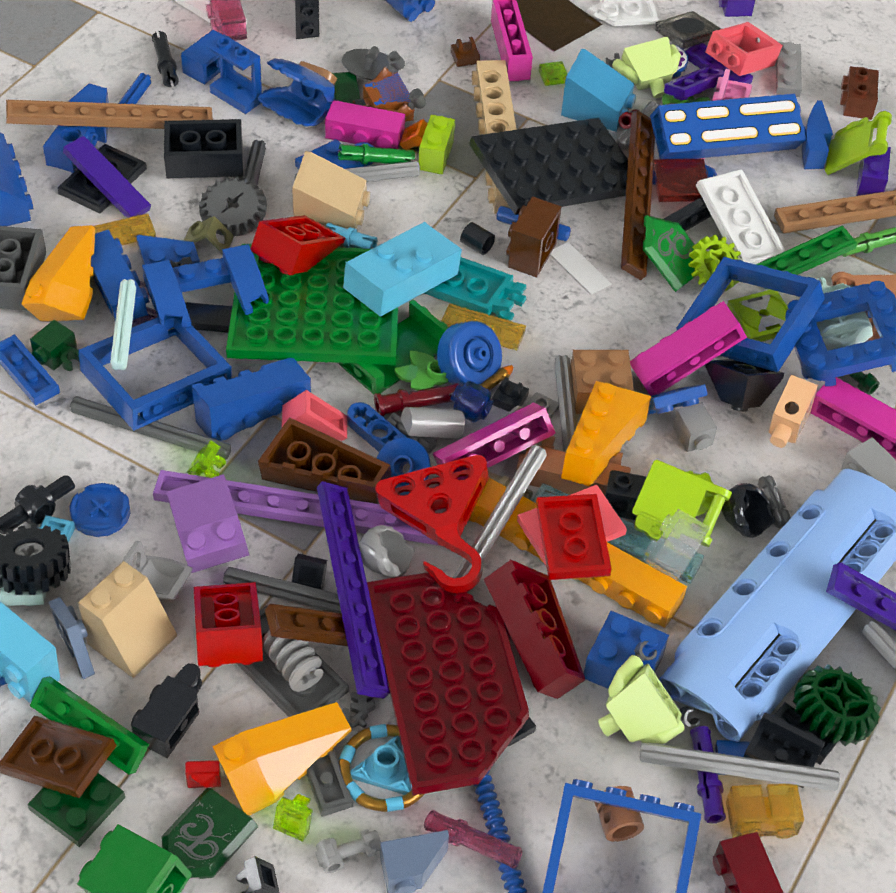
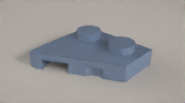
M61 597L49 601L48 603L56 626L72 658L75 657L82 678L85 679L94 675L95 672L83 639L88 637L82 620L77 618L72 605L67 607Z

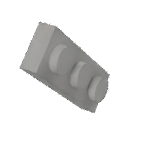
M779 42L783 46L776 61V95L795 94L796 97H800L802 91L801 44Z

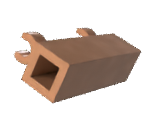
M555 436L543 440L540 447L546 450L547 456L529 485L567 495L589 488V486L561 478L566 452L554 449ZM531 447L527 448L526 454L520 453L516 470L520 467ZM619 452L616 457L613 456L609 460L608 466L590 485V487L598 485L604 496L606 495L611 470L625 473L631 472L630 467L621 465L622 452Z

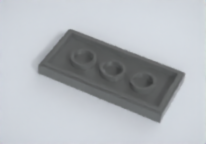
M267 606L259 611L262 639L270 630L265 614ZM263 648V661L254 662L249 665L236 663L288 717L335 703L349 692V685L320 656L319 658L322 660L319 669L324 671L323 677L312 687L300 692L291 689L289 682L283 678L282 672L276 668L275 663L272 662L269 654Z

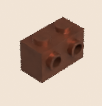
M850 66L848 75H843L841 90H845L842 91L840 105L844 106L843 116L867 117L869 120H872L878 102L879 70Z

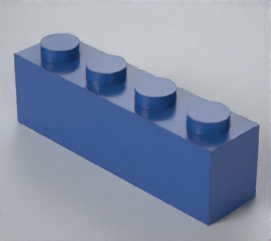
M108 229L95 234L94 254L91 256V266L94 268L92 277L114 321H116L120 282L124 279L135 281L136 295L133 320L148 315L146 303L150 302L148 294L144 287L139 288L141 286L139 277L135 270L130 271L132 266L127 254L122 255L123 248L118 238L114 239Z

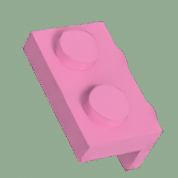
M725 69L724 76L718 77L716 91L718 92H714L712 101L749 98L752 84L729 80L730 69Z

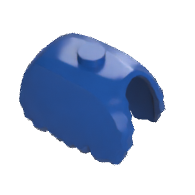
M276 58L267 61V64L273 69L279 70L282 74L292 78L293 81L289 86L264 90L259 95L258 101L266 108L271 109L279 116L293 121L297 125L308 127L322 123L334 100L335 85L320 74L292 61Z

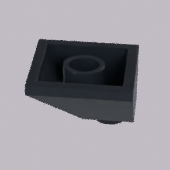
M733 359L711 360L705 364L720 400L731 404L733 410L747 412L748 408L761 407L784 378L783 372L771 371Z

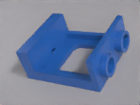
M224 34L206 47L209 51L219 56L221 76L210 84V93L244 114H247L261 104L258 101V97L262 93L260 56ZM233 65L242 71L251 66L252 81L236 72Z

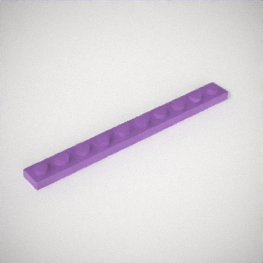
M160 470L153 491V498L155 501L169 503L167 491L209 479V477ZM226 480L237 514L324 527L317 494ZM350 500L357 533L365 534L373 527L385 525L391 526L394 530L400 532L404 540L438 545L437 542L382 509L379 504Z

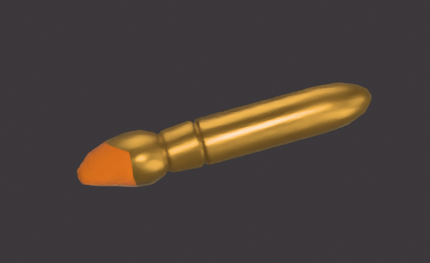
M508 365L498 369L495 374L465 396L464 404L469 405L476 402L503 381L505 377L508 378L514 367Z

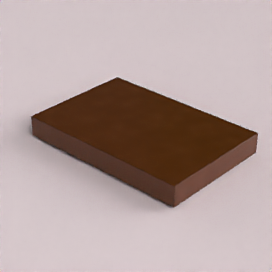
M34 715L1 759L0 773L80 798L115 749L116 744L113 738Z

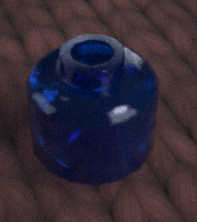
M473 381L466 382L463 387L457 385L450 398L451 401L455 402L453 410L462 411L464 418L473 423L478 422L480 419L485 420L494 404V400L491 399V391Z

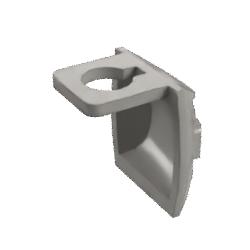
M135 541L123 558V561L132 566L133 557L137 553L136 570L148 578L158 599L175 600L193 570L192 567L168 558L145 555L142 542Z

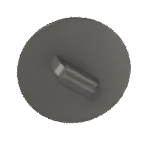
M376 46L371 47V49H353L346 52L342 57V64L350 73L367 80H373L385 66L388 67L390 65L387 60L388 55L380 52Z

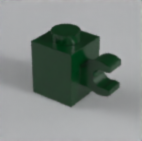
M56 320L51 321L30 338L32 355L41 365L45 364L52 370H55L62 364L65 370L72 371L73 366L70 360L75 359L80 362L75 333Z

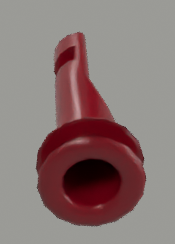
M633 109L631 112H624L620 115L619 125L624 129L631 128V115L638 109Z

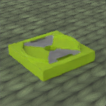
M767 290L728 300L727 303L728 308L738 320L749 339L760 342L774 339L786 321L785 315L788 306L778 291Z

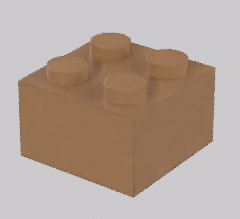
M573 350L571 374L576 414L583 413L596 381L634 391L629 350Z

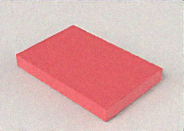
M598 485L571 494H597L606 542L626 535V526ZM537 508L519 514L517 522L546 565Z

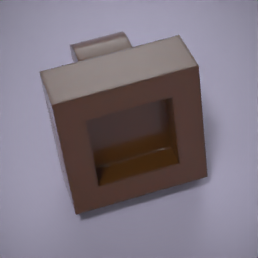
M469 37V42L462 43L461 39H457L456 44H451L450 52L457 67L473 65L480 61V54L473 37Z

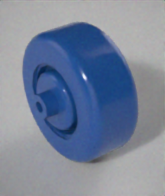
M468 321L456 323L446 329L440 338L437 348L438 365L441 373H446V378L450 384L458 383L460 388H476L495 374L501 367L502 349L495 332L482 322Z

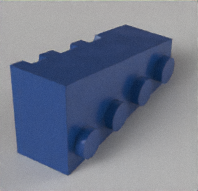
M287 358L262 365L257 372L252 373L249 369L240 371L238 377L226 380L224 376L213 379V384L203 386L202 383L192 385L196 423L207 437L219 441L229 439L246 428H251L271 416L280 414L282 412V405L305 390L311 392V378L294 358Z

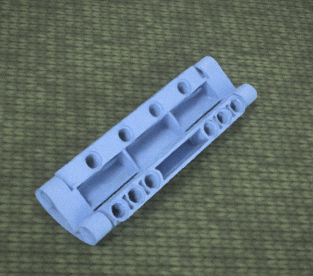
M846 468L841 470L825 490L818 489L814 491L680 643L675 653V661L659 678L672 700L712 714L720 734L726 739L736 742L741 740L755 721L761 720L764 713L771 714L856 610V608L830 595L826 590L833 565L843 558L875 519L876 522L845 557L842 563L878 583L896 561V492L869 475ZM778 634H780L777 640L772 644V646L766 651V653L761 657V659L756 663V665L751 669V671L735 688L737 682L748 671V669L753 665V663L758 659V657L764 652V650L769 646V644L774 640V638Z

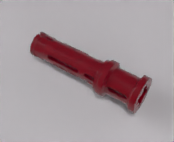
M456 383L454 385L413 392L399 389L397 393L381 395L380 393H375L374 406L375 410L383 417L386 414L397 412L402 414L405 407L419 408L454 401L459 402L461 401V394L454 392H461L459 384Z

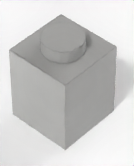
M703 402L678 408L673 423V429L686 452L697 449L703 450L713 445L717 426Z

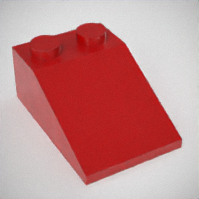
M302 215L259 221L250 249L259 256L258 258L261 261L274 264L279 267L282 273L293 276L296 273L307 272L342 245L346 238L313 219Z
M256 582L193 587L198 666L219 667L222 664L234 663L249 665L254 662L263 661L262 629Z

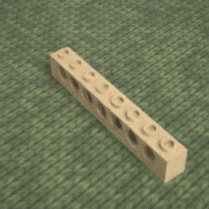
M477 61L476 71H472V85H476L474 87V101L479 102L476 103V116L481 118L478 121L479 134L484 135L517 130L506 61ZM486 171V186H491V188H488L489 204L493 203L494 214H497L500 206L510 207Z

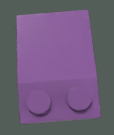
M224 474L166 492L187 564L193 569L191 573L249 556L246 540Z

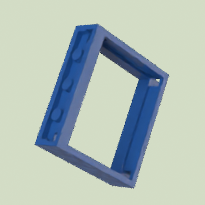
M723 257L676 329L679 330L686 323L693 321L709 308L715 306L731 280L800 297L799 301L771 344L745 338L719 355L779 372L825 299L821 282L812 277H804L788 271H779L764 265L747 263L740 259L735 260Z
M166 316L165 325H161L157 317L131 328L128 355L176 335L203 363L206 369L135 400L103 366L110 363L113 336L79 349L80 371L133 431L193 405L192 385L202 383L203 386L213 384V379L223 376L226 380L232 379V366L192 325L191 327H182V317Z
M573 779L572 784L565 783L542 893H553L573 797L688 823L675 893H687L702 815L701 813L694 812V806L680 802H674L673 807L661 805L660 798L640 794V799L626 797L627 791L614 787H606V792L592 789L593 783Z

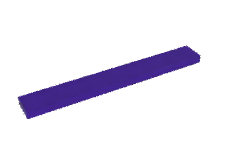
M322 481L317 486V492L357 694L384 699L390 694L348 490L346 487Z

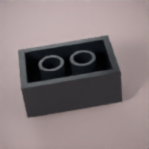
M241 119L164 121L166 179L243 177Z

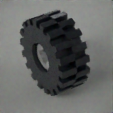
M24 525L19 526L17 531L7 530L6 536L0 534V588L4 587L5 592L10 593L12 590H15L16 595H23V592H29V595H36V591L48 592L50 586L57 588L61 585L60 580L65 582L68 579V574L71 573L69 543L65 534L61 535L60 530L55 529L51 531V527L46 525L42 529L38 525H31V528L25 529Z

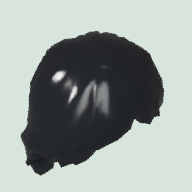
M750 483L737 484L729 489L732 492L729 501L725 500L721 511L726 521L741 535L751 538L757 537L775 522V518L770 511V502L762 489Z

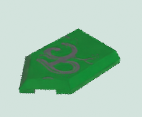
M645 215L644 226L646 227L645 240H643V251L676 292L696 277L692 276L695 268L690 267L688 264L694 260L689 256V253L694 250L692 247L695 244L679 223Z

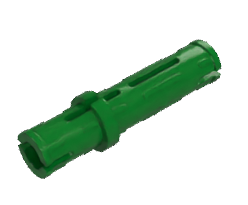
M340 144L339 149L341 150H338L339 160L360 161L361 164H367L368 162L392 164L410 162L411 159L415 160L414 150L369 147L368 144H362L361 146Z

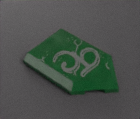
M206 788L161 836L162 848L176 855L192 873L191 878H214L254 833L258 825L253 818L216 791Z

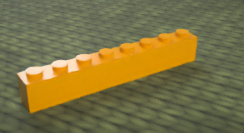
M489 478L468 521L476 522L484 527L507 487ZM522 496L499 536L513 543L518 549L526 550L542 561L517 522L519 514L536 508L535 502ZM608 542L607 547L612 568L611 575L573 578L590 586L595 592L604 594L617 601L622 607L631 609L644 616L647 621L658 624L663 628H666L682 605L687 586Z

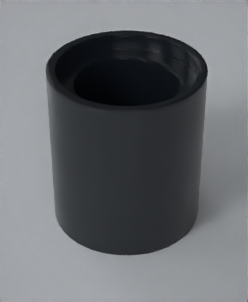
M470 222L462 231L460 242L481 255H485L491 250L495 242V235L474 222Z

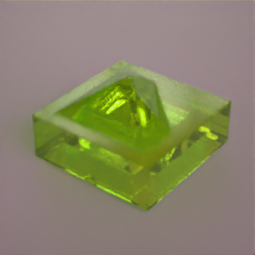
M562 61L539 64V73L545 86L565 84L567 71Z

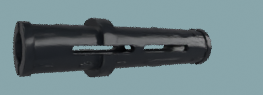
M159 31L160 38H158L155 32L152 35V41L158 58L157 68L159 73L162 74L163 84L166 87H172L170 82L172 80L173 85L176 86L179 82L176 74L177 65L172 58L167 35L165 32Z

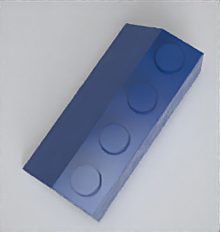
M1 132L0 226H10L31 221L29 210L34 208L30 194L25 195V192H28L24 177H19V175H22L18 160L13 161L16 158L12 143L7 144L5 136Z

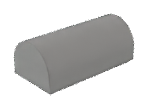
M405 407L400 418L408 436L461 439L465 428V418L461 410Z

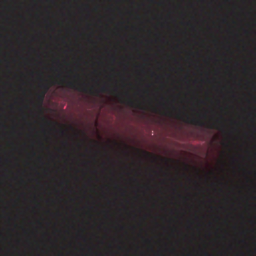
M431 810L425 819L424 828L428 832L448 830L449 843L453 846L462 845L501 862L512 869L518 866L522 858L523 850H521V847L514 846L468 826V822L461 818L454 820L438 813L436 810Z

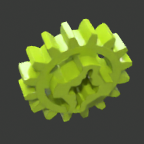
M713 235L710 238L705 236L693 245L692 248L694 250L689 253V256L694 260L688 264L690 267L695 268L692 276H699V285L704 282L707 283L723 257L736 260L741 254L740 251L735 252L733 250L734 243L726 244V237L718 240L717 235ZM731 280L725 291L734 287L739 281Z

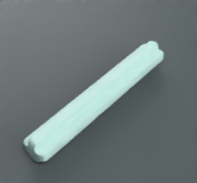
M124 279L120 282L110 360L114 370H125L128 362L136 295L135 281L132 279Z

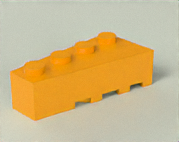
M596 381L566 450L561 478L590 487L608 466L609 460L613 456L616 457L622 445L627 440H631L638 427H642L645 424L651 396Z

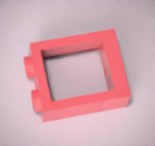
M745 22L713 31L705 53L738 76L775 66L783 45L751 23Z

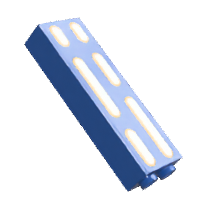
M795 94L659 105L650 115L660 162L792 150L798 148L806 140V129L800 115L801 108Z

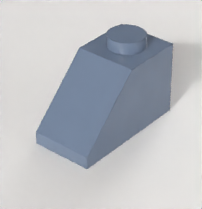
M448 830L380 842V860L387 893H414L417 889H422L448 851Z

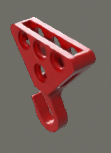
M473 455L383 479L375 487L379 505L382 509L437 542L438 545L460 555L472 564L468 574L460 578H452L447 576L441 569L426 561L423 562L424 569L436 580L437 584L443 590L451 593H464L473 589L482 577L483 569L479 553L461 538L462 532L489 479L487 461L482 455ZM458 467L468 468L462 471L454 472V470ZM436 474L439 476L432 479L424 480L428 475ZM462 476L468 477V478H466V479H464V480H459V479H458L459 477H462ZM401 482L409 483V485L395 488ZM432 484H438V486L433 488L428 487ZM402 492H410L407 495H399ZM439 509H446L442 513H436Z

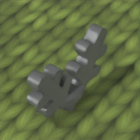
M352 692L350 695L353 702L350 704V709L357 714L350 716L348 708H343L342 712L351 728L358 725L365 728L367 726L365 719L368 717V713L376 708L375 702L372 701L374 697Z

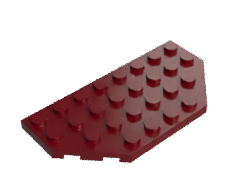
M427 572L367 582L412 796L479 784L529 718V708L504 621L497 607L491 604L485 606L475 601L474 596L467 592H447Z

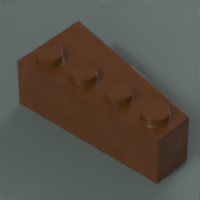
M290 417L258 460L262 480L317 492V486L323 481L346 487L349 499L374 504H379L375 490L376 484L380 480L392 477L390 464Z

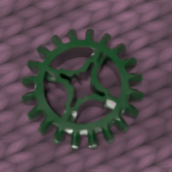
M829 664L824 668L817 665L814 669L808 670L797 683L792 701L796 705L795 712L802 715L801 723L810 725V732L816 731L820 734L821 739L827 737L831 740L832 744L840 741L844 746H847L849 743L857 745L860 741L865 740L871 735L878 724L881 707L877 704L878 697L871 694L872 687L865 686L862 683L863 678H855L852 671L849 673L843 672L840 666L834 670Z

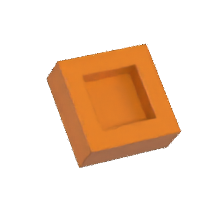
M422 119L405 128L399 145L404 150L414 146L419 147L428 123Z

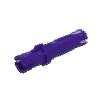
M698 726L692 728L690 736L693 750L714 753L709 727ZM697 770L699 784L696 788L698 795L702 797L704 820L711 824L720 823L726 819L721 795L724 791L723 783L718 779V773Z

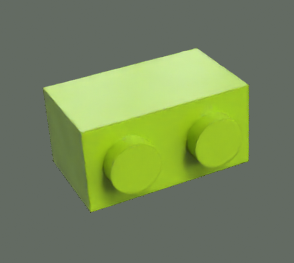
M437 115L430 116L419 147L420 170L437 174L444 173L454 143L455 119Z

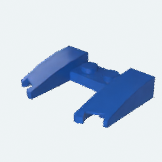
M249 244L222 249L223 258L185 264L172 268L169 260L142 265L144 283L160 324L165 325L166 316L182 317V327H191V320L182 292L226 283L232 284L245 315L253 313V307L250 303L261 297L265 304L269 303L261 273Z

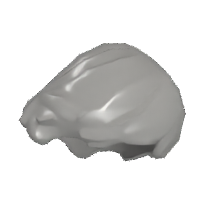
M385 525L373 527L363 535L360 542L363 564L371 571L395 578L401 577L409 569V563L415 549L393 527Z

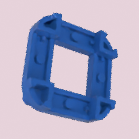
M873 281L870 284H862L824 293L825 299L794 347L801 365L803 377L806 380L810 377L814 380L825 381V386H835L836 377L887 365H889L892 372H895L896 297L891 290L885 287V283ZM792 300L788 303L785 319L788 318L799 300ZM863 311L866 312L868 318H872L880 339L828 351L816 323Z

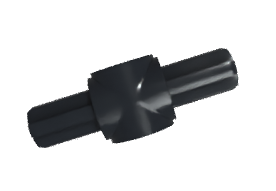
M64 475L47 487L42 485L38 487L35 485L24 487L15 498V508L0 517V533L6 534L7 530H14L25 521L28 524L33 522L35 524H42L45 515L52 516L55 512V501L75 488V484L70 476Z

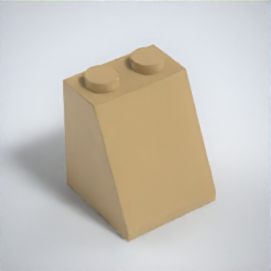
M305 151L292 187L294 216L305 215L327 227V223H332L346 229L349 227L357 229L358 225L362 226L364 220L363 207H368L370 201V191H367V180L312 152Z
M125 561L78 602L82 622L88 634V637H86L87 644L132 678L177 637V633L148 578Z

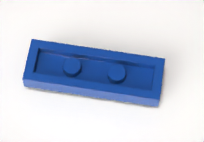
M15 334L0 341V365L35 406L60 393L59 385Z

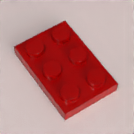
M597 494L537 497L536 508L548 579L610 576L612 568Z

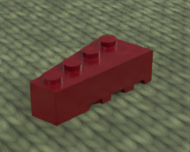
M510 559L483 579L537 692L558 699L584 682L586 679L548 575Z

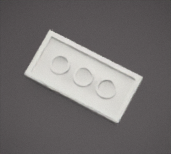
M742 169L697 182L696 187L722 237H726V244L734 243L733 250L741 252L738 259L756 265L786 251Z

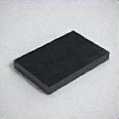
M104 144L98 149L131 184L147 169L146 162L112 146ZM79 169L57 187L59 195L99 214L111 204L107 197Z

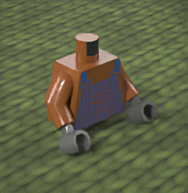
M392 51L387 57L390 65L388 67L385 66L371 82L365 83L363 86V98L353 100V104L405 114V122L413 121L414 108H423L426 100L419 88L409 93L398 72H393L394 70L403 69L405 61L397 51Z

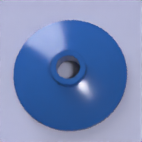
M397 438L388 442L377 455V459L390 464L392 477L404 474L403 466L405 464L410 465L408 473L431 467L427 450L419 442L410 438ZM401 482L395 488L409 485V483ZM402 492L399 495H407L410 492Z

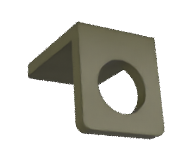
M213 216L202 222H195L189 228L183 241L195 243L207 238L222 253V249L230 247L234 236ZM217 230L221 231L224 235V244L218 241L216 237Z

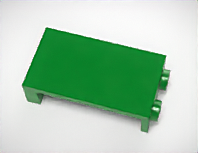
M413 299L409 302V317L397 325L396 365L360 362L353 364L339 363V365L373 395L375 393L381 394L401 380L397 377L394 370L397 367L411 364L409 358L410 351H418L436 357L440 338L449 327L446 323L434 317L426 307L421 306Z

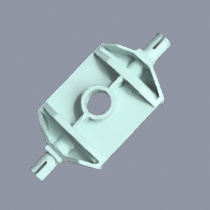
M820 277L823 293L851 287L844 283L828 286L825 278ZM865 311L816 322L827 351L863 343L873 336L872 325Z

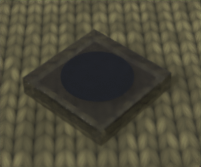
M695 11L658 21L655 26L656 32L664 37L668 36L671 42L672 39H675L676 45L682 49L709 41L712 32L721 29Z

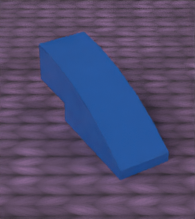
M817 100L806 125V140L802 143L804 170L824 169L833 131L822 100Z

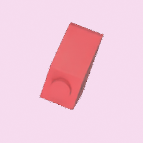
M308 390L282 405V427L290 417L336 440L343 441L347 439V415Z

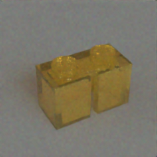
M767 784L768 797H763L761 785L731 786L726 799V806L732 838L758 832L760 838L762 836H776L780 839H787L798 835L805 820L798 786L793 784Z

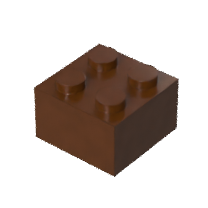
M533 196L527 206H522L517 222H512L508 231V237L511 238L506 250V256H509L508 268L536 278L538 277L557 245L562 206Z

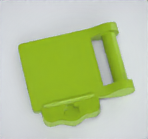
M881 111L872 121L865 117L859 121H853L846 127L838 130L829 146L825 166L827 175L869 156L885 154L888 150L886 136L888 126L892 121L891 113ZM874 128H877L876 140L872 142Z
M655 460L632 510V513L637 516L634 521V528L646 534L651 541H663L669 545H675L680 535L697 544L710 547L713 540L710 538V535L725 500L729 501L732 492L660 460ZM707 491L714 495L702 526L699 532L692 530L691 526Z

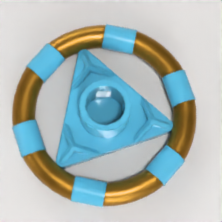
M380 724L369 726L356 733L344 745L338 761L346 788L356 803L371 810L391 812L403 810L423 797L424 794L412 796L397 725ZM387 736L393 737L386 744L376 748L373 754L350 772L351 762L359 746L370 739ZM353 779L403 794V796L387 799L374 798L365 794Z

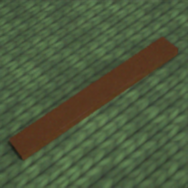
M637 110L631 115L621 269L642 280L647 276L648 256L643 251V240H645L646 233L644 216H650L655 136L651 118Z

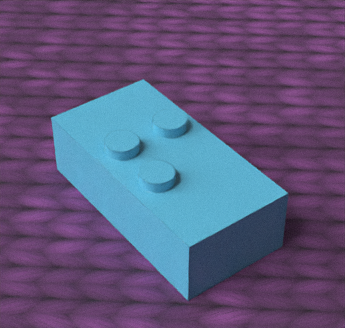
M423 222L346 262L343 288L381 317L456 276L459 271L462 249L426 222Z

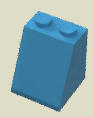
M581 49L566 76L561 116L577 121L599 118L606 129L617 132L620 126L618 121L620 115L624 112H629L628 108L632 109L636 99V94H633L634 83L589 51Z

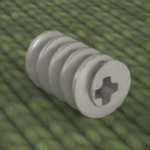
M270 630L264 635L262 648L269 654V658L275 663L276 668L282 672L283 678L289 682V686L293 691H304L315 685L323 677L324 671L319 669L322 660L319 656H314L315 651L312 647H308V641L272 637Z

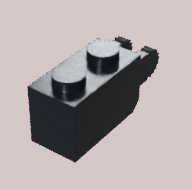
M185 664L175 678L167 675L161 685L157 684L153 688L149 702L143 710L139 709L135 713L131 721L132 733L149 744L148 749L165 758L170 756L199 715L197 694L199 689H201L202 679H200V668L196 664Z

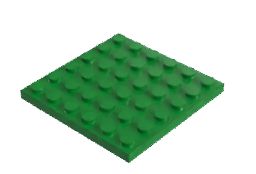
M336 248L307 272L296 273L293 276L282 273L279 267L274 264L261 261L258 258L259 256L253 253L268 294L269 303L265 304L261 297L250 303L253 307V313L245 315L234 292L226 358L260 360L294 358L296 361L352 364L360 362L396 365L398 307L380 317L343 288L346 262L371 249Z

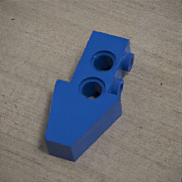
M89 83L68 102L109 103L107 88ZM58 125L43 145L46 165L74 173L77 166L63 153V147L82 136H85L94 147L97 141L106 143L108 127Z

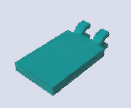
M461 257L458 274L424 292V294L487 317L494 312L500 320L510 323L514 318V313L510 312L514 304L522 307L526 301V296L522 295L526 290V284L513 282V275Z

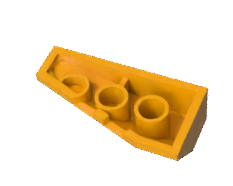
M92 225L70 227L30 279L21 305L38 320L69 321L85 319L93 294V289L90 287V277L93 276L94 270L91 266V256L94 254L95 228Z
M335 702L243 731L212 747L242 811L250 816L276 803L284 795V791L296 779L300 780L307 774V769L317 759L326 756L352 729L339 704Z

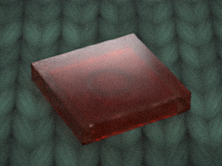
M654 159L653 170L658 202H693L702 197L696 184L699 180L707 178L704 159Z

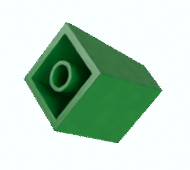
M117 824L115 829L109 831L102 839L100 850L93 861L90 860L83 866L77 885L86 893H181L191 878L192 873L176 855Z

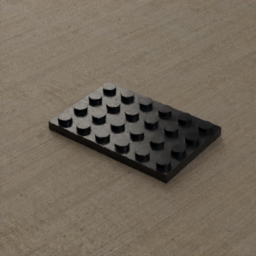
M599 118L471 136L469 145L515 215H519L522 206H527L532 196L562 207L626 196L628 158Z

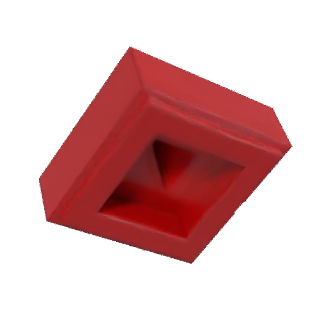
M218 760L187 761L185 763L188 788L221 787V770Z

